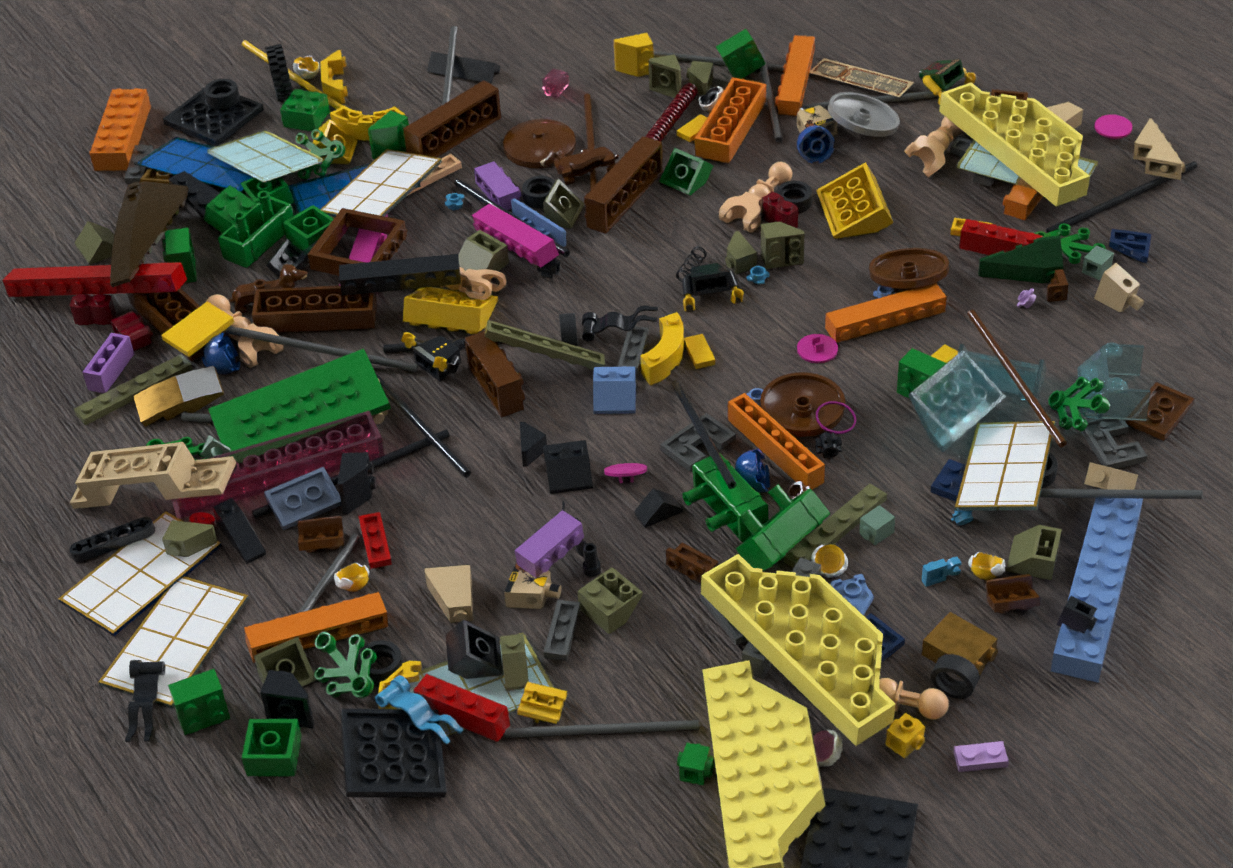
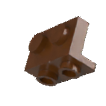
M341 516L298 521L299 551L314 552L320 548L333 550L344 546V530Z
M681 543L675 550L670 547L666 550V565L700 583L703 574L719 565V561L684 543Z
M1030 574L986 581L987 602L994 612L1007 613L1014 609L1029 610L1032 607L1040 606V597L1033 589L1032 576Z

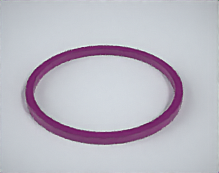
M829 401L818 407L816 421L822 429L829 433L845 434L855 427L856 415L846 404ZM829 404L841 405L852 413L854 424L845 431L830 430L819 421V410Z

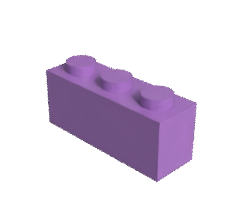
M495 162L474 168L476 184L489 199L506 210L512 209V199L515 198L520 201L521 191L519 187L512 183L511 178L507 177L503 169Z
M116 333L109 335L82 372L88 390L99 393L108 392L134 355L130 336Z
M562 510L515 550L517 565L535 578H538L543 572L548 571L556 561L563 558L570 549L582 541L584 538L582 523Z

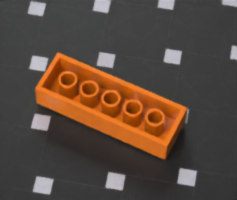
M732 77L695 137V156L723 163L731 162L766 103V84Z
M112 89L90 151L94 171L127 170L134 147L139 144L151 108L147 89Z

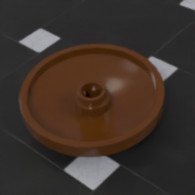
M534 119L522 122L511 128L503 139V147L506 157L519 166L547 168L542 166L540 161L548 156L549 150L553 147H559L565 156H571L576 148V138L573 130L562 122L550 119Z
M905 248L889 251L877 256L869 264L870 278L875 283L890 288L906 289L931 285L942 280L949 273L948 258L938 251L924 248Z
M797 372L780 376L771 381L761 394L760 407L792 436L809 437L827 432L816 421L818 407L829 401L845 404V396L840 387L832 380L814 373ZM829 404L822 407L818 412L819 421L826 428L833 429L842 420L845 407L837 404Z

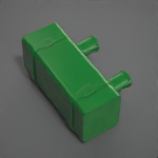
M267 191L258 193L259 202L246 214L236 212L233 215L235 223L218 237L223 259L248 268L281 237L286 235L283 222L293 217L292 206L290 203L271 197Z
M722 455L723 461L736 482L734 489L728 488L711 456L694 463L692 466L694 488L682 493V497L687 506L703 499L717 514L706 519V525L711 532L726 525L741 542H744L751 536V532L742 520L739 519L740 515L751 509L761 524H765L769 520L768 504Z
M780 484L773 487L768 494L779 505L780 511L765 524L760 523L751 509H748L739 516V519L750 530L751 536L740 544L736 550L753 568L763 569V571L770 568L784 558L787 552L812 530L819 527L830 515L829 510L812 489H808L794 499H790L780 487Z

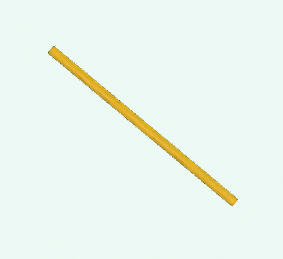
M246 40L242 42L244 48L268 63L267 54ZM288 69L290 79L310 92L325 94ZM327 95L330 106L336 110L343 107V105Z

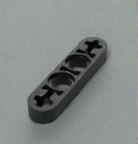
M142 517L77 541L70 546L69 551L75 562H83L150 537L155 532V526L151 518Z

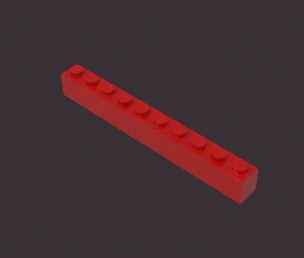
M177 262L141 264L138 266V272L130 282L115 287L110 285L111 265L15 268L2 281L9 297L177 292L187 281V277L182 263Z

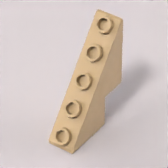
M1150 118L1135 141L1134 159L1146 161L1145 174L1181 180V174L1185 172V164L1180 160L1177 152L1173 150L1171 143L1166 140L1164 133H1161L1158 125Z

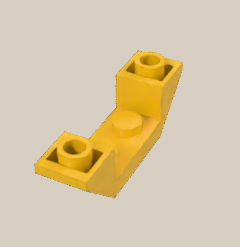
M337 50L321 61V83L323 93L338 103L345 104V97H348L347 86H343L342 79H332L333 75L344 74L343 67H346L345 56L342 57L341 50Z

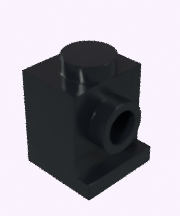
M1070 596L1056 625L1061 627L1062 624H1065L1070 629L1085 634L1086 630L1092 631L1098 618L1094 617L1097 608Z

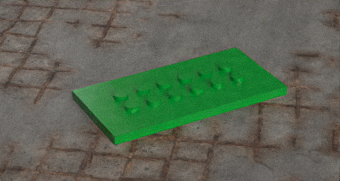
M361 349L216 405L208 410L221 443L231 449L226 457L233 456L236 461L233 469L235 470L391 409L365 350Z

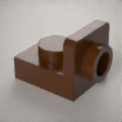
M1063 269L1055 270L1054 278L1051 279V284L1047 286L1046 299L1048 302L1067 300L1069 284Z

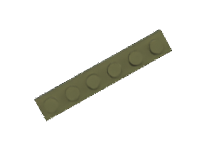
M487 320L485 337L491 341H500L512 347L527 349L532 353L547 355L552 359H561L573 365L585 366L590 370H594V367L605 366V358L602 353Z
M180 354L74 408L75 415L86 426L134 401L133 396L171 377L192 371V365Z
M872 484L867 485L792 548L784 557V562L794 568L800 558L811 561L812 553L818 546L836 544L860 523L862 516L887 500V493Z

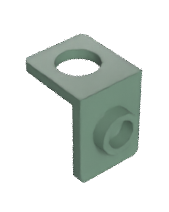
M209 435L201 455L205 458L226 457L231 449Z

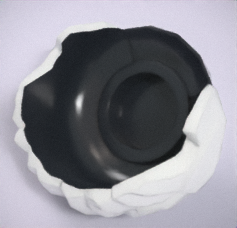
M719 86L718 88L714 87L707 91L705 95L700 96L699 103L701 108L711 112L724 89Z

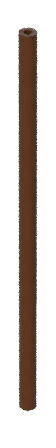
M585 94L584 109L588 150H593L595 145L590 94ZM597 169L589 172L591 190L598 183Z
M969 310L967 313L968 317L1060 448L1065 447L1067 442L976 312Z

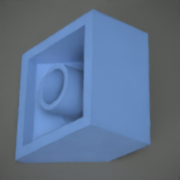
M594 367V414L635 413V367Z

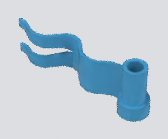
M401 675L390 681V685L375 696V700L380 707L384 708L390 704L395 708L405 710L418 729L433 730L446 744L450 742V739L446 736L443 729L433 722L444 721L458 733L464 731L451 716L435 714L421 695L411 693L408 680Z

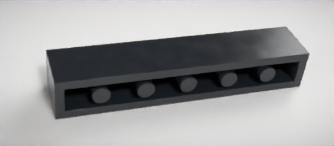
M458 254L339 265L342 295L458 285L461 284Z

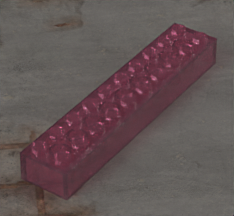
M366 411L208 458L233 456L236 461L223 494L170 499L177 518L211 509L213 506L230 498L237 501L254 496L321 467H324L327 473L339 470L342 453L368 452L370 460L385 455L382 437L370 411Z

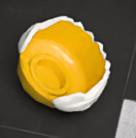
M312 56L298 57L293 63L294 72L303 79H312L318 74L320 69L319 62L315 61Z
M820 545L812 553L811 561L821 564V575L824 577H837L842 575L848 568L847 556L836 545Z
M977 552L975 555H971L968 562L973 574L982 580L994 579L1005 572V560L997 556L988 555L987 553Z
M353 563L335 573L334 580L336 586L340 589L356 592L367 585L370 572L366 565L362 566L358 563Z

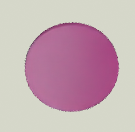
M1105 115L1096 120L1095 130L1106 138L1120 139L1131 134L1132 123L1119 115Z
M811 334L803 337L798 342L797 352L807 362L825 363L835 358L838 353V345L833 338L827 335Z
M638 463L616 464L604 469L605 475L618 477L620 483H623L622 477L630 476V481L634 482L635 475L647 472V466Z

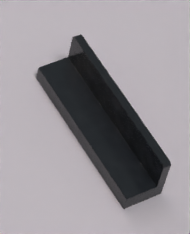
M431 51L427 71L429 73L446 75L448 54ZM455 56L452 77L477 82L484 80L491 84L494 72L500 73L501 66L493 62Z

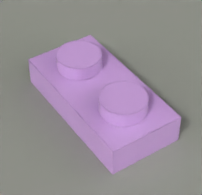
M1003 741L954 746V756L959 772L1008 767V757Z

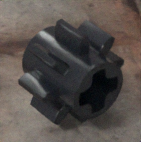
M555 257L544 266H537V271L541 272L543 277L553 278V274L557 275L559 273L560 261L556 260Z
M825 432L816 439L817 454L822 453L823 458H834L838 455V452H842L841 437L835 438L834 432Z

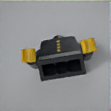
M718 263L691 267V273L687 274L682 280L683 296L685 297L683 299L684 311H686V306L692 305L693 311L695 310V300L692 296L732 290L731 302L735 304L736 297L740 298L741 302L743 301L744 292L738 289L739 285L733 271L725 269Z
M405 332L401 339V342L405 343L407 348H413L415 363L438 381L443 380L450 373L457 372L461 364L460 351L465 348L460 338L450 342L444 336H438L431 340L421 341L415 339L413 334Z

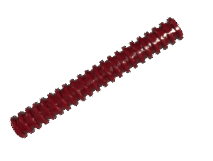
M686 83L645 137L662 142L697 95L698 90L695 85Z

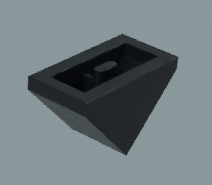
M520 422L523 467H526L544 453L543 445H547L546 434L526 422Z
M653 488L636 508L634 514L644 528L682 513L683 508L673 495Z

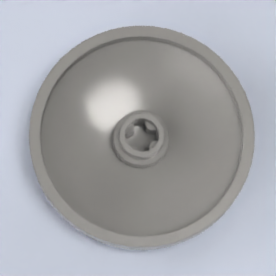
M852 92L838 93L831 97L828 105V112L836 122L859 134L873 137L890 136L897 131L900 123L899 116L890 106L864 94Z

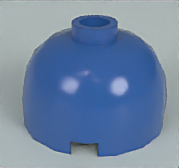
M809 126L802 130L798 136L797 150L801 157L809 163L815 161L822 163L834 151V137L822 126Z
M224 333L213 337L204 346V357H202L205 367L214 366L217 374L220 375L230 374L240 369V361L236 363L235 359L238 353L228 336L223 337Z
M754 449L743 453L737 459L735 470L756 492H767V488L770 487L768 465H764L762 459H765L763 452L760 449Z

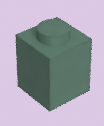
M1096 245L1084 257L1082 273L1100 280L1103 273L1112 266L1114 253Z
M879 505L860 518L859 534L865 540L877 545L894 533L895 517Z

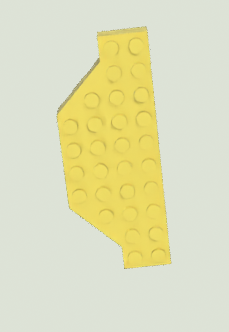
M973 83L941 93L939 112L1056 207L1087 195L1090 175L1078 167L1083 135L1039 101L1033 98H1027V101L1018 100L1016 96L1001 94V97L990 96V92L981 91Z
M739 554L702 575L701 594L855 746L893 722L896 704L879 688L883 633L820 575L810 574V577L796 576V572H762L763 569L753 568Z
M750 660L703 669L729 868H784L783 856L789 850L788 846L810 825L812 817L817 812L820 813L826 806L808 710L805 706L757 682L754 679Z

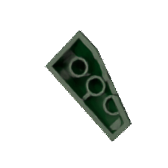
M1060 236L1040 237L1034 239V243L1025 246L1020 244L1015 246L1016 249L1008 252L1000 251L980 258L978 276L1034 283H1050L1051 279L1054 278L1055 270L1063 269Z

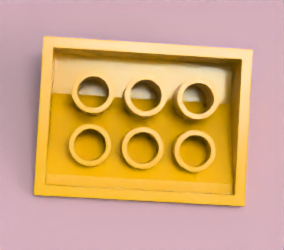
M866 162L816 190L834 239L875 233L894 223L876 177Z
M434 287L419 288L404 298L403 321L409 322L413 326L426 324L429 328L447 327L449 331H459L461 329L466 330L469 334H477L485 328L487 320H489L498 301V296L491 295L485 300L470 298L466 293L456 290Z

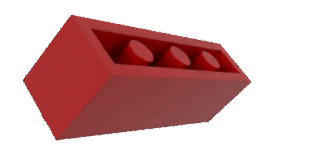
M966 219L961 229L959 249L992 255L1000 251L1008 252L1016 249L1015 246L1020 244L1025 246L1034 243V239L1043 236Z
M426 674L413 690L414 693L421 695L427 701L432 710H438L439 716L447 714L460 727L496 742L500 740L510 726L507 706L429 674Z

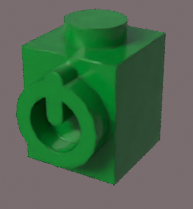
M686 742L684 751L679 752L677 759L680 781L704 786L706 777H712L715 759L714 756H710V747Z

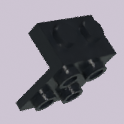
M287 239L266 266L279 278L280 271L285 264L294 265L297 270H303L309 264L308 253L317 241L301 252Z

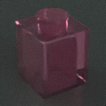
M552 69L542 79L543 94L560 98L569 88L568 73Z

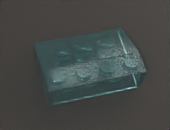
M964 350L909 394L910 400L928 437L942 452L948 449L1006 398L1001 390Z

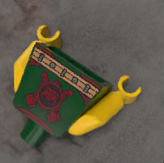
M961 59L935 61L919 72V77L923 80L925 87L930 89L935 96H939V105L941 91L947 90L963 77H965L964 84L975 83L976 80L974 73H967V70L963 68Z

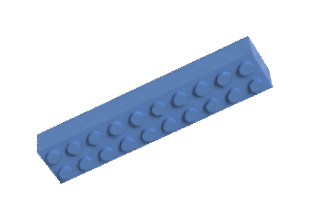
M1095 499L1069 598L1073 596L1096 607L1097 610L1094 617L1098 619L1093 630H1086L1085 634L1074 631L1069 626L1062 624L1053 653L1051 672L1099 682L1140 518L1143 499Z

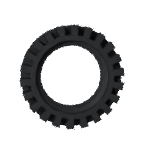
M282 45L265 47L277 100H286L293 91Z

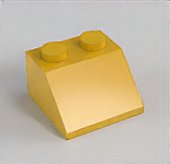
M643 33L614 39L615 70L637 77L649 75L648 60L654 58L653 42L649 35Z
M329 119L319 130L329 140L341 141L345 147L344 155L341 158L334 159L331 164H349L358 140ZM313 139L312 143L320 149L327 148L321 141ZM323 156V157L320 159V161H322V163H323L324 159L326 158V156Z

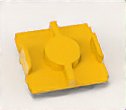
M527 682L517 715L533 718L537 723L541 720L557 724L564 701H566L567 691Z

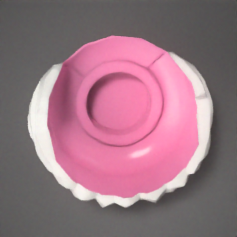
M834 730L820 731L813 736L818 766H832L841 756L843 750L842 737Z

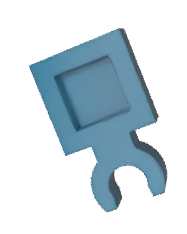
M952 557L947 562L941 559L923 565V584L925 587L945 581L948 575L955 576L960 574L961 570L958 566L962 565V562L958 557Z

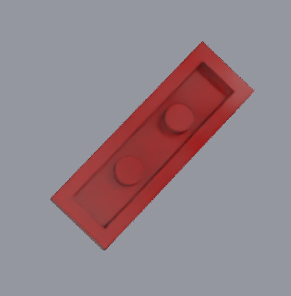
M380 512L358 516L370 569L392 565Z

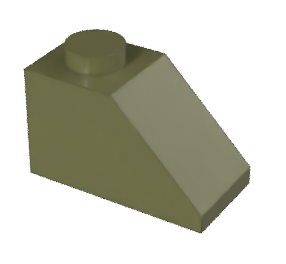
M692 61L691 67L687 69V78H689V83L696 86L701 96L710 90L713 81V63Z
M739 231L734 233L727 247V257L725 258L727 267L731 268L735 274L751 270L752 267L757 266V252Z
M174 520L171 521L162 538L167 555L189 557L216 544L218 541L213 525Z
M524 634L500 636L506 691L524 689L526 683L529 682Z

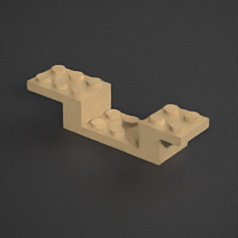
M184 442L91 452L75 483L77 489L70 504L73 509L108 506L111 504L120 485L154 482L165 500L220 495L225 490L236 461L233 456L195 460Z

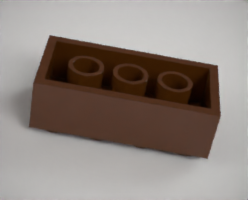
M485 331L466 337L465 345L468 368L500 417L502 418L524 410L523 378L520 373H516L512 361L507 360L504 349L499 348L498 342L486 338Z

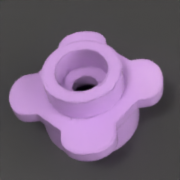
M1033 288L1023 290L1020 293L1017 307L1024 306L1029 308L1034 303L1036 295L1033 293Z

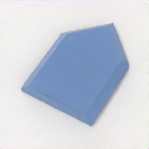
M863 574L854 575L851 579L843 581L839 579L830 583L837 592L864 616L874 596L871 590L868 589Z

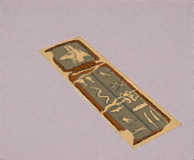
M825 58L810 71L812 74L900 97L914 83Z

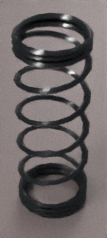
M695 246L676 273V278L680 282L683 279L680 278L679 272L689 274L687 271L690 269L686 268L685 264H689L691 267L694 266L689 263V259H692L700 266L699 263H702L706 258L707 253L704 248ZM694 250L702 251L704 257L694 253Z

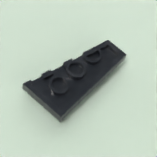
M186 171L169 178V184L188 187L186 202L204 220L206 205L220 193Z

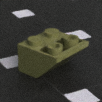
M783 222L761 224V257L765 269L804 264V231Z
M481 230L465 240L458 255L459 266L465 271L468 269L499 271L509 264L507 245Z
M1037 525L1015 535L1006 571L1022 575L1030 574L1032 577L1052 580L1062 529Z
M613 567L578 590L580 610L608 634H611L628 621L643 596L641 590Z

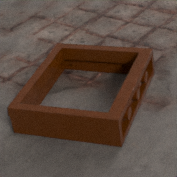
M341 208L308 253L310 269L339 276V265L365 263L330 255L349 227L388 234V237L370 262L391 260L395 252H398L402 242L406 240L408 230L406 229L405 221Z

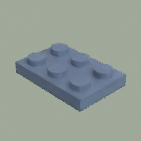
M324 467L264 492V496L283 530L297 525L298 521L309 520L342 505L340 495Z

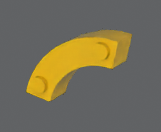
M343 106L331 112L330 117L334 123L355 139L369 141L368 128L390 110L404 116L405 113L394 106L387 110L374 112L373 115H362L360 111Z
M678 312L659 318L660 342L652 350L640 355L641 374L650 386L668 377L671 374V370L675 366H679L683 358L684 327Z

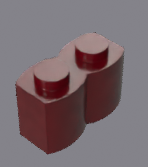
M774 192L762 197V217L765 221L769 223L783 222L798 228V208L795 204L785 201L781 195Z
M79 294L72 297L70 309L74 322L77 325H90L94 323L108 325L111 324L110 320L116 317L114 303L110 295L97 294L90 296Z
M133 311L110 320L114 333L130 336L133 351L152 343L150 337L153 335L149 326H144L141 316L136 315Z

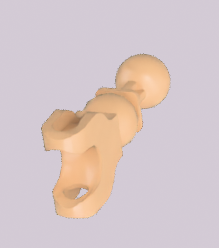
M945 116L941 122V127L931 132L928 137L924 135L919 136L908 145L904 152L909 157L915 155L922 159L925 166L923 173L929 178L945 164L944 151L948 149L954 137L960 135L963 130Z
M785 162L774 163L769 169V179L766 182L759 179L757 184L752 186L748 192L726 200L719 210V219L729 223L734 219L741 218L743 219L744 230L749 233L754 232L761 225L762 197L774 192L776 186H780L782 183L792 179L791 167Z
M460 267L461 284L448 285L447 288L464 292L470 298L485 300L491 296L492 291H500L506 286V277L503 273L490 269H468L465 271ZM493 277L497 278L500 284L491 283V279Z
M212 295L206 300V302L208 301L232 316L235 321L231 325L233 327L279 336L272 328L258 327L254 323L251 324L249 319L242 317L240 311L233 314L230 311L228 299L222 295ZM229 334L232 339L238 341L240 360L249 368L258 365L257 352L269 350L277 354L284 350L281 344Z
M890 678L880 679L879 688L896 704L895 711H898L900 704L917 707L925 718L935 720L943 717L948 710V698L939 689L930 688L919 694L903 690V681H900L898 685L896 681Z

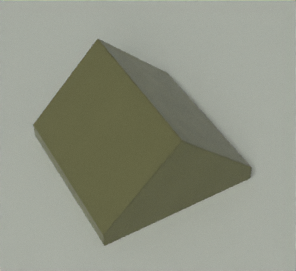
M675 54L650 58L648 60L649 90L675 98L681 90V68Z
M557 179L543 202L544 217L559 227L570 229L573 227L585 204Z
M88 221L76 239L75 246L89 265L112 257L114 234L109 228Z
M298 637L254 656L258 674L263 684L269 670L292 673L301 686L316 680Z

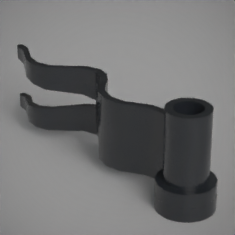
M640 306L630 316H625L618 312H609L603 317L598 318L595 313L586 312L582 316V338L585 341H592L596 333H600L608 327H617L623 331H630L637 322L644 320L657 322V317L637 315L642 311H658V307Z
M562 501V510L565 511V503ZM582 539L576 545V552L584 557L583 572L589 577L597 576L601 573V563L598 560L596 545L586 543Z
M131 660L129 663V675L131 679H134V696L128 706L129 729L125 742H130L137 730L139 707H142L144 719V742L150 740L153 731L152 708L158 695V677L165 675L166 672L164 661L142 662L141 660Z

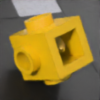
M905 713L901 718L895 719L887 729L886 746L903 758H906L915 749H920L924 744L925 726L918 719Z

